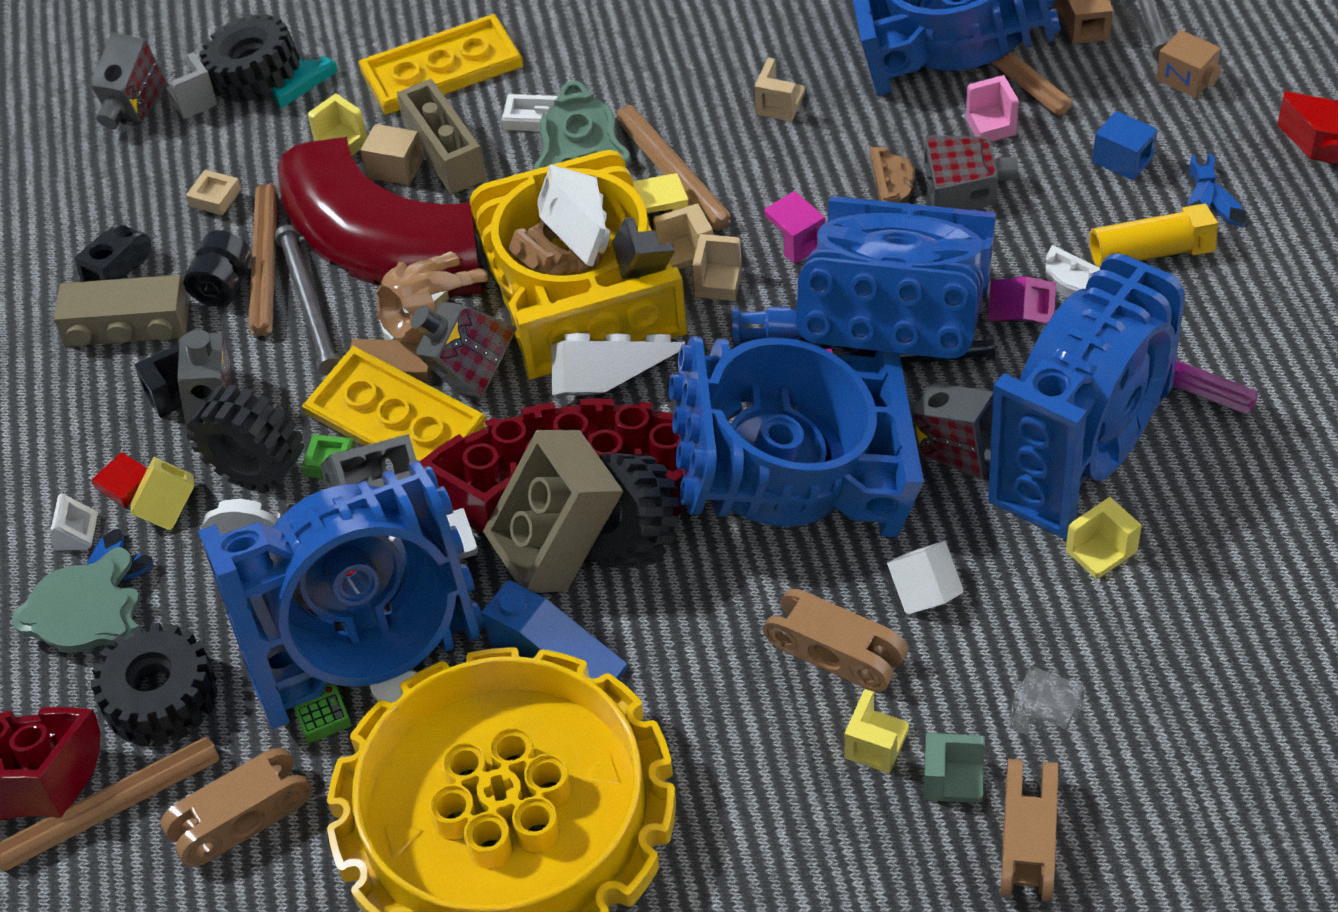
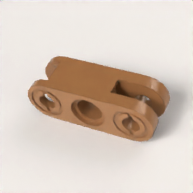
M799 589L787 590L781 599V606L786 614L789 615L788 618L772 616L767 619L763 626L765 637L780 650L872 691L881 692L886 690L894 676L891 667L901 665L909 651L905 640L895 631Z
M274 748L258 755L177 802L165 812L160 821L161 828L170 841L177 842L175 850L185 866H201L215 859L304 805L312 793V786L304 776L293 775L287 777L294 766V759L286 749ZM287 792L292 793L290 796L286 797Z
M1008 758L1000 897L1011 898L1013 884L1039 887L1041 901L1052 902L1055 874L1058 763L1042 762L1040 797L1022 796L1023 760Z

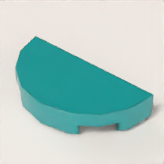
M319 56L320 60L312 59L303 61L302 57H300V60H298L300 66L298 70H293L295 75L292 79H284L285 85L280 89L276 87L271 89L275 103L282 109L338 72L336 61L324 56Z

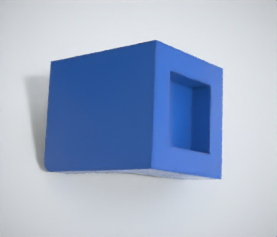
M1114 112L1095 133L1092 161L1101 167L1134 181L1154 158L1158 129L1123 113Z

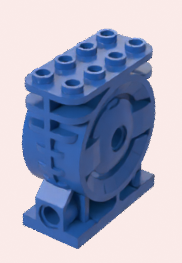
M853 0L860 39L877 96L892 92L889 78L916 72L922 66L948 71L975 68L1006 55L1018 46L1021 41L1023 42L1024 49L1032 47L1029 33L1032 28L1042 26L1047 43L1055 41L1054 33L1061 31L1056 8L1049 10V7L1054 6L1055 0Z
M831 196L828 204L827 222L819 228L817 233V248L806 259L798 279L796 327L798 332L804 339L815 344L947 359L958 358L964 355L970 349L973 341L982 296L987 297L996 213Z
M1119 253L1110 254L1102 262L1100 270L1093 273L1088 279L1086 289H1080L1069 296L1053 314L1035 343L1020 380L1005 373L1001 375L994 384L989 503L1067 540L1069 525L1077 519V501L1081 485L1087 477L1101 481L1117 470L1139 440L1152 414L1158 409L1160 400L1167 397L1173 387L1185 300L1184 289L1176 276L1130 256Z
M691 336L687 345H681L678 355L679 371L678 374H672L670 377L669 398L670 400H676L672 429L674 434H679L680 442L677 446L676 466L677 469H683L684 475L680 485L681 505H687L689 514L700 515L708 499L713 501V509L716 516L726 517L730 510L745 518L759 523L775 526H799L821 520L838 509L852 521L878 522L880 536L898 537L924 484L899 353L877 351L875 357L840 355L837 357L816 345L788 338L752 340L741 343L732 350H730L727 339L718 338L714 342L710 356L704 353V344L701 337ZM746 402V409L742 411L741 403ZM735 417L732 424L730 425L728 421ZM826 451H827V455H828V458H829L828 460H829V461L824 462V461H825V458H826Z
M418 460L408 464L410 476L401 480L397 479L392 470L382 473L384 483L382 487L371 486L366 481L357 484L340 485L321 490L292 506L273 527L256 522L221 535L215 524L198 531L249 677L272 730L290 723L286 713L287 709L320 697L328 683L340 686H368L385 682L404 674L427 658L438 644H440L444 652L454 649L451 634L463 630L470 642L480 639L479 629L485 627V621L477 602L471 603L469 592L475 590L474 582L466 564L461 565L458 554L464 552L463 543L455 526L450 527L447 515L453 513V507L444 486L439 488L431 466L423 468ZM389 536L398 537L402 541L405 551L404 571L399 551ZM356 571L353 575L345 577L348 573ZM297 585L307 606L319 616L306 611L294 599L293 593ZM389 602L391 611L384 614L383 607ZM333 621L343 622L345 631H336Z

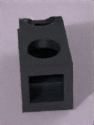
M115 224L107 231H104L74 257L80 282L121 279L134 266H140L145 262L151 249L150 237L123 224Z

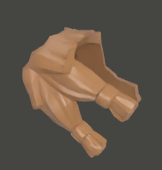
M451 251L409 266L404 262H398L396 267L385 274L376 292L378 304L377 318L384 329L398 341L420 343L424 335L411 326L412 317L415 312L422 306H427L436 312L431 295L473 283L485 282L488 280L485 270L479 268L468 272H458L455 275L442 271L446 268L460 265L458 256Z

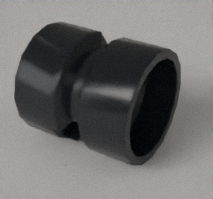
M218 230L208 232L203 237L195 259L191 262L183 281L185 290L191 297L208 306L223 307L229 305L233 301L240 286L241 278L244 277L251 262L252 252L250 247L244 240L232 233Z

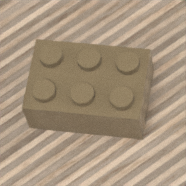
M536 430L483 532L518 585L534 593L567 591L621 497L623 490L580 430Z

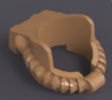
M542 219L539 224L529 228L528 233L524 228L515 230L508 248L533 271L558 276L586 273V271L596 267L604 253L598 252L593 266L586 265L571 249L566 251L551 243L553 238H559V236Z

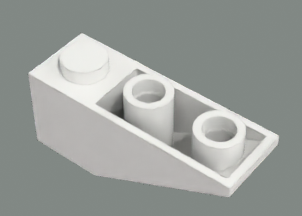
M549 165L538 197L539 216L586 265L593 266L597 253L605 252L610 236V229L605 226L607 213L602 210L603 194L599 193L597 178Z
M585 333L565 334V341L551 345L552 396H594L605 393L678 353L681 345H685V342H671V335L667 334L646 335V342L631 341L630 334L605 335V341H590V334Z

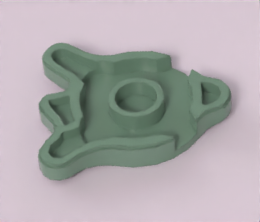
M569 81L565 83L561 88L559 96L554 100L555 105L546 115L545 113L542 114L540 136L544 146L541 156L534 165V170L605 150H613L620 153L626 167H628L631 163V155L629 150L620 144L616 138L617 127L610 106L607 103L604 105L596 100L594 94L587 91L581 82Z
M116 547L95 563L68 566L55 570L45 576L35 586L27 601L15 610L12 617L15 630L22 636L34 637L42 642L45 641L57 647L59 652L66 653L88 651L102 645L116 646L113 639L122 634L125 640L132 637L131 629L139 626L132 619L140 602L139 595L133 588L120 589L117 587L131 568L132 560L129 552L124 548Z

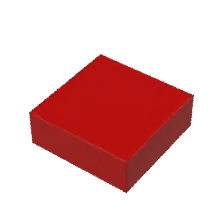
M121 452L91 481L96 490L125 508L131 503L148 468Z

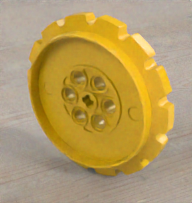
M515 647L470 652L466 655L465 663L449 667L445 661H442L404 680L400 684L402 696L395 702L378 701L351 733L350 739L356 753L349 757H341L336 762L330 781L327 802L332 815L339 819L328 825L327 832L331 851L342 880L344 882L357 881L351 891L357 906L362 912H609L608 908L613 904L631 907L647 889L659 869L658 853L652 847L666 845L671 840L675 822L676 796L674 785L663 782L673 775L671 756L661 729L654 720L641 721L644 716L642 702L626 685L608 673L603 674L599 678H589L587 662L582 659L544 649L538 651L534 658L520 657L519 651ZM514 755L521 756L516 760H506L507 758ZM475 770L469 775H460L464 771ZM548 782L557 783L556 785L549 788L541 787L543 784ZM452 813H462L457 818L447 819V816ZM535 825H546L540 831H528ZM489 840L498 841L491 847H481L484 842Z

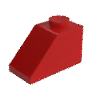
M1284 91L1277 126L1309 159L1338 164V101Z

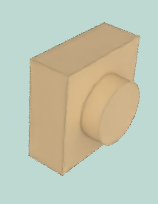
M204 170L185 196L189 207L223 215L241 191V186L238 178Z

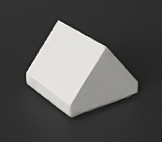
M61 493L57 499L50 530L54 551L88 550L91 548L98 512Z

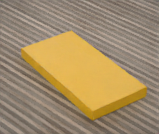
M495 14L358 61L360 71L385 115L400 110L397 92L432 78L444 95L523 67L521 55Z
M355 346L348 350L302 405L306 415L348 438H354V441L363 446L409 434L416 460L419 462L437 447L456 435L460 434L464 438L485 428L484 421H487L486 415Z

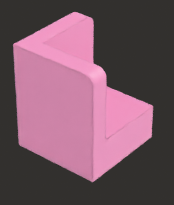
M1002 75L969 84L967 87L966 121L976 137H986L990 139V142L1016 135L1019 100L1005 76Z

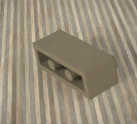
M432 78L397 92L404 127L407 130L418 131L423 155L450 194H455L486 181L479 144Z
M181 275L61 283L54 322L65 347L176 339L186 335L190 301Z

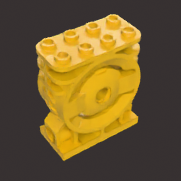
M600 151L553 164L554 166L596 177L599 193L603 194L602 210L607 213L605 226L610 229L609 241L599 264L583 274L558 276L535 272L508 250L515 230L524 228L528 233L529 228L540 223L538 197L549 166L487 182L477 187L471 194L470 206L475 231L481 242L482 250L487 257L489 268L500 286L504 303L510 311L512 325L517 327L515 337L523 355L524 367L529 380L552 374L551 345L565 341V334H590V341H605V335L630 334L631 341L646 342V335L653 334L671 335V339L687 335L683 280L678 267L672 268L669 261L663 271L639 278L622 279L612 241L624 218H634L638 232L652 230L649 226L645 205L637 188L634 187L633 179L629 170L626 169L622 155L617 151ZM553 238L551 243L566 251L570 250L560 238Z

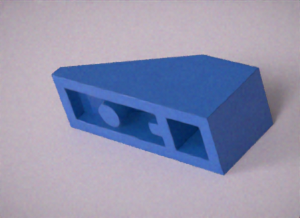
M510 580L506 581L481 612L485 621L488 643L497 648L515 647L518 649L520 657L534 658L538 651L543 649L567 654L587 662L589 678H599L603 674L608 673L619 680L628 669L627 663L550 601Z

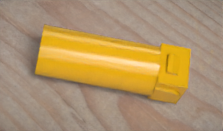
M1205 203L1183 207L1182 212L1091 228L1089 244L1095 266L1100 268L1107 256L1116 253L1130 256L1138 261H1144L1187 252L1192 256L1215 252L1218 222Z

